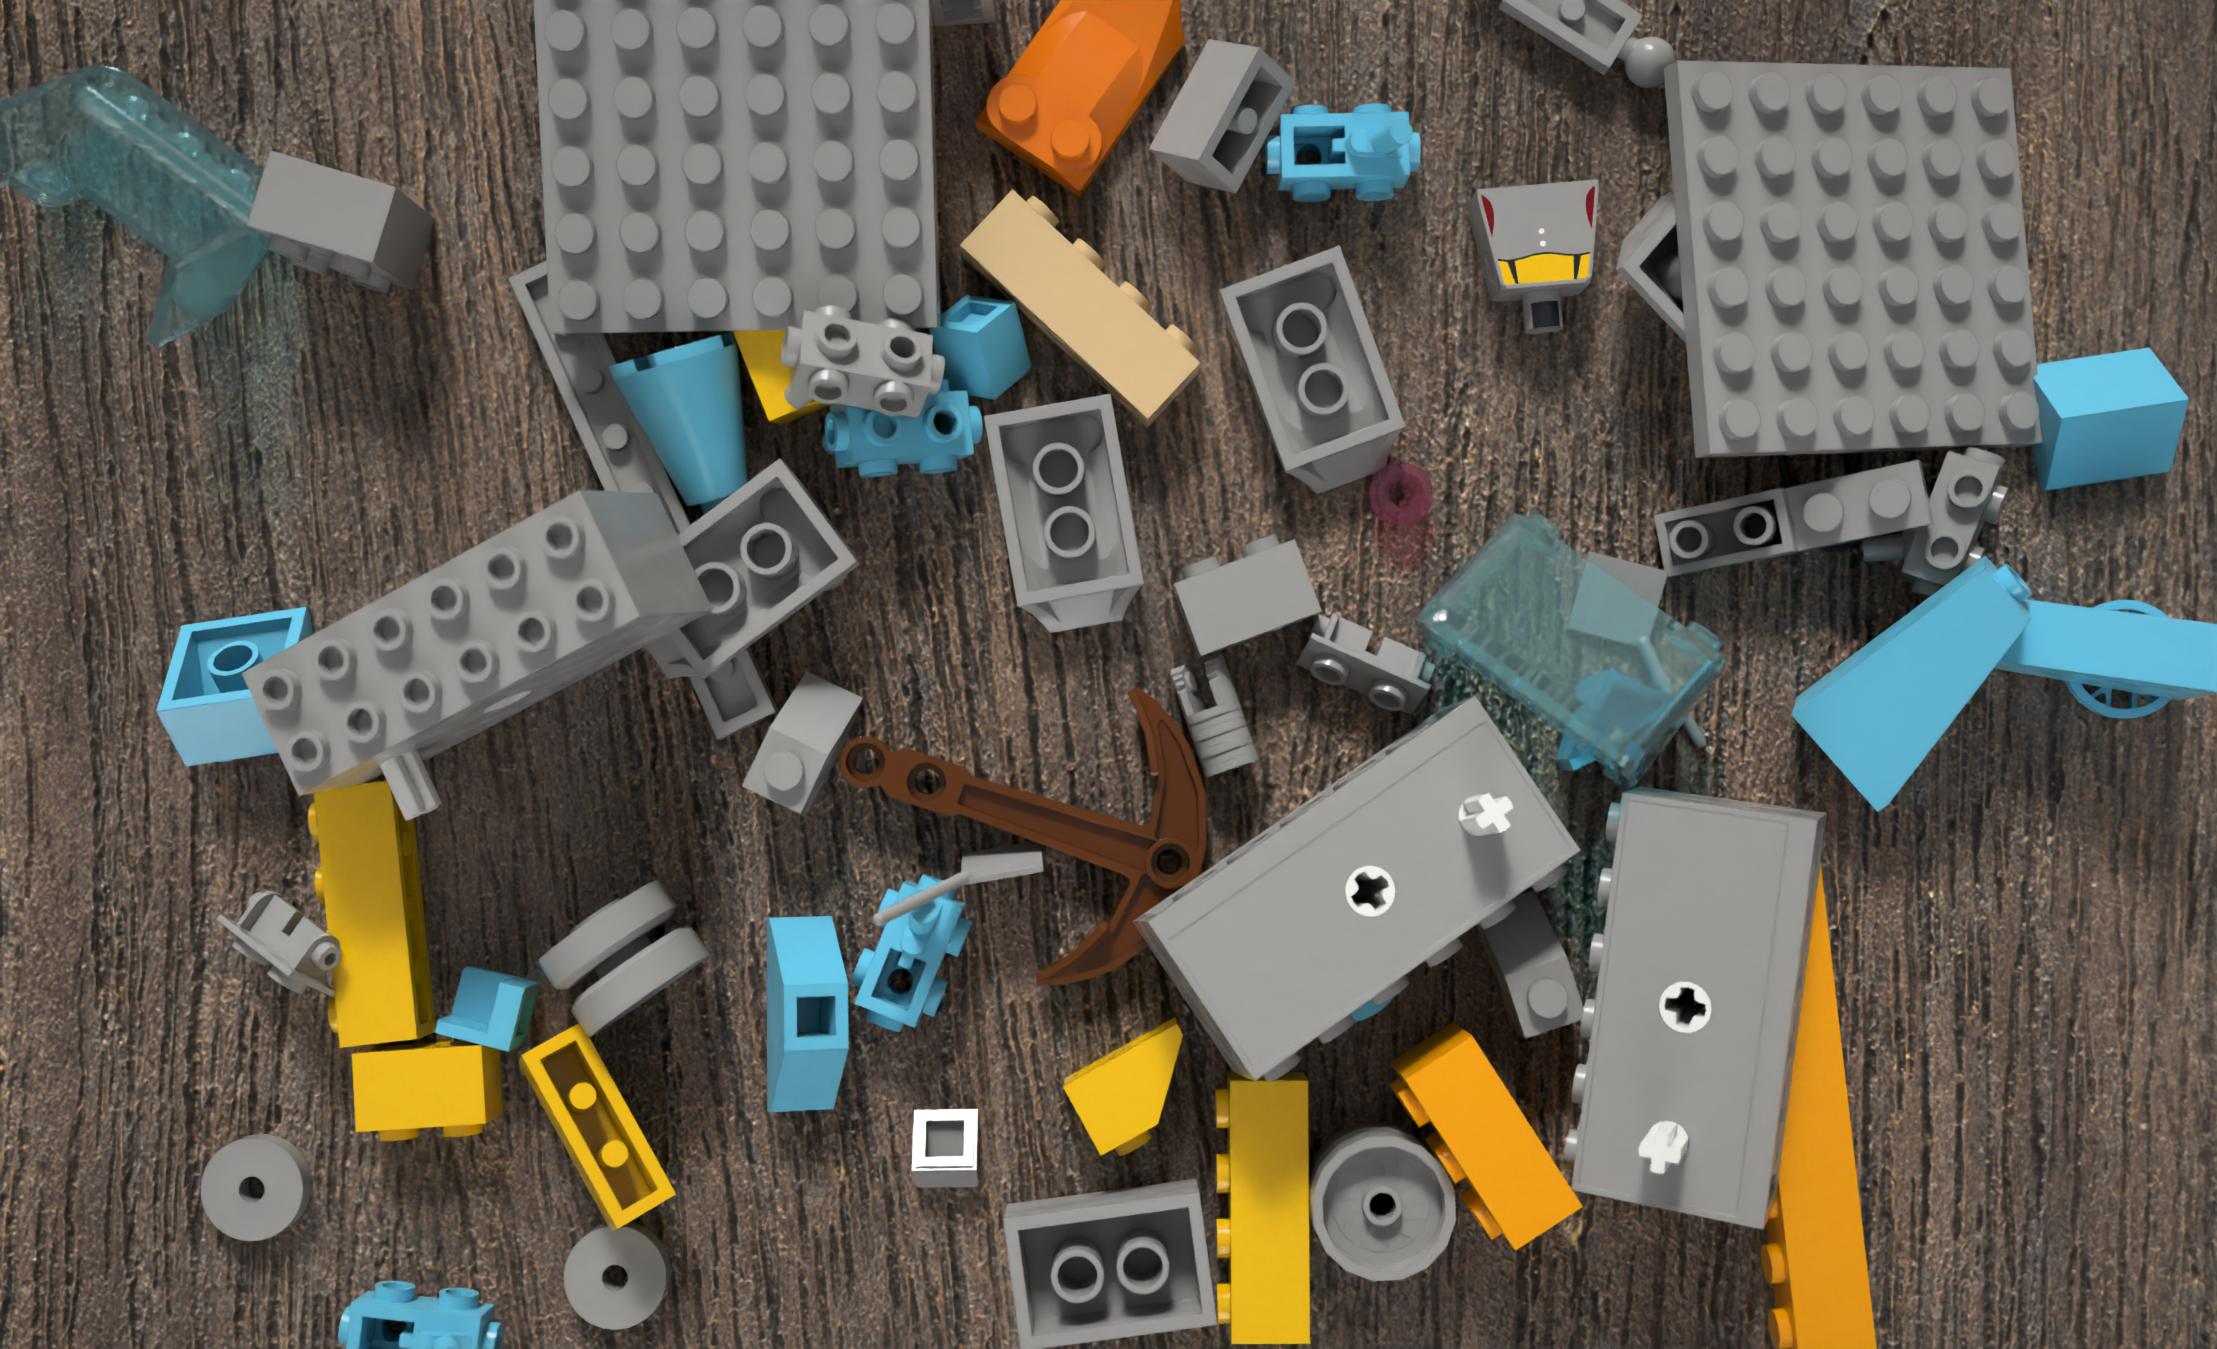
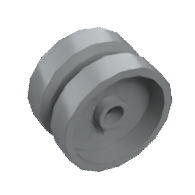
M659 880L652 881L623 899H616L575 926L569 932L570 935L547 951L537 962L555 989L572 988L595 973L600 980L575 999L571 1008V1013L589 1038L636 1009L710 955L692 927L678 928L654 943L650 941L648 937L669 922L677 908V905Z
M1386 1122L1356 1123L1331 1135L1314 1154L1309 1167V1216L1325 1252L1347 1272L1371 1281L1403 1280L1428 1268L1447 1247L1456 1222L1455 1190L1441 1162L1410 1131ZM1376 1194H1389L1383 1196L1386 1203L1385 1206L1379 1209L1371 1207L1370 1201Z

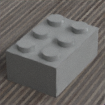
M1197 1178L1007 1204L1003 1221L1020 1349H1043L1217 1325Z

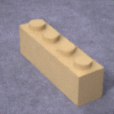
M1012 189L960 244L964 260L1005 298L1015 302L1018 310L1148 428L1198 374L1200 362L1194 357L1199 351L1197 346L1175 325L1171 324L1165 330L1147 313L1152 306L1134 286L1124 281L1118 287L1101 271L1106 265L1104 260L1086 242L1078 238L1071 244L1055 229L1059 223L1058 218L1042 201L1035 196H1031L1025 201Z

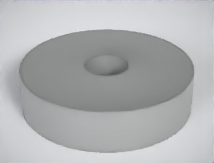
M270 1134L249 1135L227 1144L208 1162L201 1180L203 1208L213 1225L229 1237L242 1241L268 1239L289 1228L304 1213L311 1196V1172L302 1153L289 1141ZM251 1177L259 1178L263 1182L265 1190L262 1198L256 1197L250 1192L249 1180Z
M629 1222L614 1231L610 1230L607 1223L591 1230L573 1247L564 1269V1288L573 1309L590 1324L610 1330L629 1328L648 1318L664 1299L671 1280V1263L665 1246L652 1231L634 1222ZM619 1265L623 1267L628 1275L627 1283L624 1285L614 1284L608 1277L609 1266Z

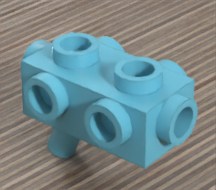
M1381 103L1357 106L1353 110L1354 113H1328V108L1322 105H1302L1292 108L1290 114H1280L1277 135H1268L1265 139L1266 174H1278V191L1292 190L1293 200L1298 202L1328 200L1331 197L1330 190L1356 189V199L1363 201L1390 199L1394 196V188H1404L1410 176V171H1418L1420 166L1419 132H1413L1409 123V112H1392L1390 105ZM1304 150L1314 151L1320 158V164L1300 165L1297 161V155Z
M943 379L939 393L937 395L928 394L918 418L903 415L890 416L876 410L838 403L830 404V412L825 419V433L822 437V444L826 452L835 455L836 468L858 467L859 477L894 475L898 473L897 465L919 463L921 474L945 473L958 470L957 461L974 454L973 444H977L981 440L983 422L978 407L969 406L967 391H949V382ZM936 413L939 414L940 432L934 426V416Z
M922 874L918 884L906 880L902 883L899 892L889 888L878 912L943 880ZM957 889L882 925L881 927L884 930L875 952L864 948L850 984L860 987L854 1004L868 1009L865 1019L883 1028L901 1032L903 1024L915 1028L920 1021L922 1013L932 1017L935 1016L948 984L947 980L937 977L945 955L948 953L956 957L959 956L972 921L961 917L966 903L954 899ZM896 969H906L912 975L913 983L909 991L898 992L891 986L890 975Z
M381 1281L375 1284V1291L368 1290L352 1301L351 1306L346 1307L340 1321L338 1333L340 1346H346V1349H502L504 1324L493 1322L495 1304L479 1303V1292L476 1290L445 1288L439 1291V1298L414 1296L415 1285L409 1282ZM387 1321H405L407 1329L400 1336L394 1335L390 1332Z

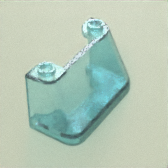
M1534 511L1527 518L1514 513L1430 598L1416 616L1414 623L1420 638L1425 645L1446 660L1456 651L1461 666L1470 672L1474 669L1575 742L1576 749L1587 756L1594 747L1595 750L1591 755L1605 766L1603 774L1625 790H1632L1725 670L1726 662L1718 652L1723 644L1712 632L1695 622H1690L1687 627L1683 626L1559 540L1562 532L1544 516Z

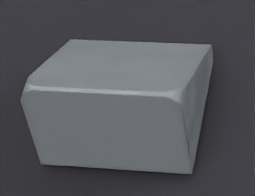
M978 1109L914 1110L912 1174L916 1187H976L979 1185Z

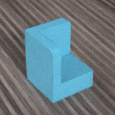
M966 295L940 315L941 328H929L930 334L933 335L936 355L944 356L945 359L943 379L948 380L949 391H967L970 396L995 400L1031 369V361L1016 303L1013 301Z
M474 965L467 966L461 974L452 1013L438 1019L435 1033L507 1052L520 1047L526 1042L541 982Z

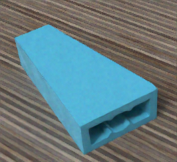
M1986 556L1982 557L1797 696L1791 715L1873 808L1879 812L1889 805L2031 621L2030 606L2026 601L2032 595L2031 590L2008 564H2004L1997 569Z
M2026 599L2030 606L2031 621L1994 667V669L2174 700L2217 694V624Z

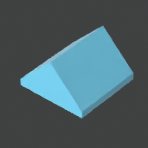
M2150 348L2037 364L2038 375L2033 377L2036 401L2039 406V420L2043 443L2033 445L2041 492L2162 474L2171 471L2189 398Z

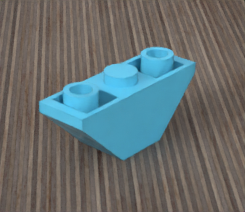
M832 916L766 918L768 1112L834 1109L849 1049L848 980Z

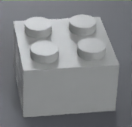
M270 150L247 226L269 239L266 247L268 250L291 258L290 263L297 267L322 275H328L331 268L351 276L350 281L375 291L388 293L391 284L413 290L435 218L396 187Z

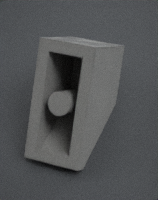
M806 671L771 724L742 787L799 814L811 813L865 698Z
M1534 890L1522 892L1511 899L1516 909L1497 924L1487 929H1482L1480 924H1477L1511 1029L1526 1039L1581 1021L1584 1006L1567 955Z

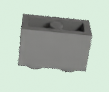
M1208 39L1149 150L1186 182L1236 194L1296 82L1260 47Z
M1270 535L1240 547L1244 558L1220 566L1217 557L1214 556L1181 569L1184 580L1174 583L1172 589L1198 659L1314 617L1322 612L1295 539L1279 544L1277 535Z

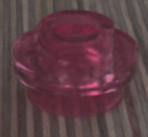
M1399 462L1384 467L1373 478L1369 488V501L1372 510L1378 518L1393 526H1408L1416 523L1428 512L1433 500V488L1430 479L1423 470L1410 463ZM1395 484L1405 485L1411 492L1410 503L1406 506L1393 504L1389 498L1391 486Z

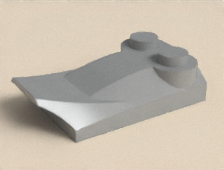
M1341 247L1331 248L1220 289L1218 296L1225 312L1226 326L1235 339L1284 472L1300 479L1317 495L1386 469L1393 443L1406 425Z
M1111 394L984 416L1017 606L1036 617L1049 633L1123 620L1131 599L1140 587L1144 585Z
M779 458L677 535L713 611L668 633L666 636L645 647L669 679L689 676L705 679L822 592L839 586L848 573L860 565V562L844 538L782 459Z

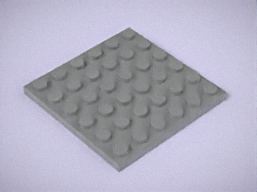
M533 0L550 334L786 330L787 326L798 328L803 310L815 312L820 307L830 305L846 309L851 314L852 320L879 325L886 319L900 318L911 322L914 328H941L932 0Z
M1677 60L1663 68L1695 458L1967 449L1968 447L1978 449L2029 447L2043 443L2039 420V406L2036 401L2033 377L2038 375L2011 68Z

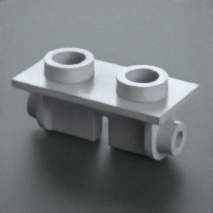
M1332 613L1330 618L1318 614L1308 636L1310 638L1298 657L1296 665L1310 670L1315 678L1324 683L1344 685L1367 695L1375 705L1390 711L1401 710L1411 715L1431 686L1428 682L1433 674L1435 665L1425 661L1426 654L1387 637H1384L1381 641L1377 654H1371L1365 650L1373 631L1341 618Z
M261 891L253 894L247 902L246 911L238 922L221 914L216 919L237 935V938L232 943L236 950L262 965H266L268 961L273 964L267 974L276 982L298 994H302L306 987L309 986L331 997L335 995L336 991L322 981L328 971L334 969L341 961L342 952L339 940L312 920L304 917L305 915L287 902L277 892Z

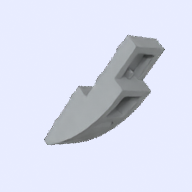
M1920 460L1789 488L1781 487L1654 515L1664 570L1668 571L1667 577L1789 555L1933 525Z

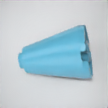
M733 331L609 366L613 381L687 506L700 504L703 515H705L748 482L738 345Z

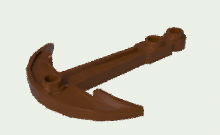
M1138 686L1127 694L1136 710L1143 731L1148 777L1156 778L1150 819L1148 823L1142 825L972 776L966 767L908 748L891 752L883 741L875 737H857L848 742L841 752V772L848 782L857 787L868 788L880 784L888 797L948 817L957 814L964 815L1123 874L1128 878V885L1110 921L1101 917L1097 924L1073 949L1054 963L1035 972L1038 986L1062 985L1092 979L1115 970L1146 949L1148 944L1132 921L1200 874L1207 846L1206 792L1186 738L1175 721L1158 702ZM870 749L879 757V766L872 774H864L856 767V757L862 750ZM922 770H933L940 778L939 788L933 794H924L916 786V777ZM1167 849L1177 851L1181 858L1178 870L1170 874L1161 872L1157 866L1159 854Z

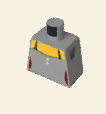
M1598 179L1477 189L1467 204L1468 218L1489 296L1494 302L1522 300L1524 328L1527 334L1550 333L1563 329L1561 297L1578 295L1591 282L1599 195Z

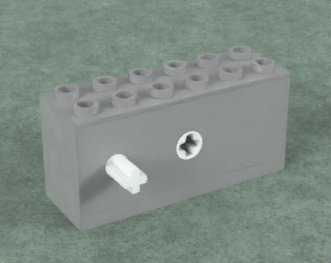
M578 490L241 674L299 796L386 778L398 806L407 821L421 814L428 813L442 804L423 764L424 761L666 636L668 633L712 612L713 609L658 494Z
M1476 696L1441 708L1132 922L1232 1071L1254 1081L1264 1076L1267 1082H1271L1286 1074L1301 1061L1296 1052L1318 1037L1322 1044L1349 1029L1355 1023L1351 1013L1364 1003L1372 999L1376 1005H1380L1404 990L1409 985L1405 974L1425 961L1429 967H1433L1455 954L1463 946L1458 937L1470 928L1480 924L1482 929H1487L1510 915L1516 909L1511 899L1531 886L1535 892L1541 891L1561 879L1569 871L1564 862L1581 850ZM1351 896H1357L1359 903H1354Z
M1639 787L1622 792L1620 803H1611L1606 823V841L1616 843L1614 860L1611 869H1602L1597 894V906L1607 908L1606 922L1603 934H1594L1589 955V972L1599 974L1594 999L1587 998L1585 1001L1580 1026L1581 1038L1590 1039L1589 1054L1586 1064L1577 1065L1572 1087V1103L1582 1105L1581 1116L1577 1129H1569L1564 1149L1563 1166L1573 1170L1572 1190L1764 1230L1776 1200L1827 813L1647 787ZM1687 988L1694 989L1695 1001L1704 1004L1701 1009L1692 1007V997L1682 994Z

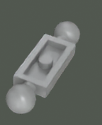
M1502 0L1499 6L1500 10L1603 75L1608 71L1615 58L1618 57L1624 61L1628 78L1635 85L1642 88H1655L1665 83L1663 68L1676 61L1673 48L1664 39L1655 36L1637 39L1631 35L1643 15L1620 0Z

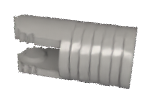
M1221 651L1207 656V660L1204 662L1209 684L1217 705L1215 707L1206 709L1191 669L1182 665L1170 670V676L1205 778L1260 760L1225 657Z

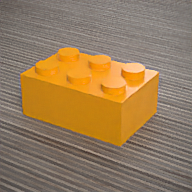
M1451 1022L1390 1062V1065L1399 1077L1389 1084L1391 1089L1418 1127L1428 1122L1434 1131L1424 1140L1455 1184L1465 1179L1469 1187L1459 1194L1491 1240L1502 1234L1516 1251L1583 1207L1474 1037L1459 1025Z

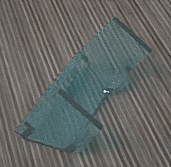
M88 66L0 100V187L9 184L32 202L45 207L68 205L87 197L171 258V260L167 261L147 339L155 347L159 348L226 312L271 251L266 248L269 239L247 226L264 170L130 74L109 66Z

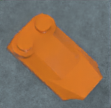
M1060 0L1006 78L1001 79L991 88L987 98V105L975 121L976 128L1080 198L1184 47L1185 38L1181 23V0Z

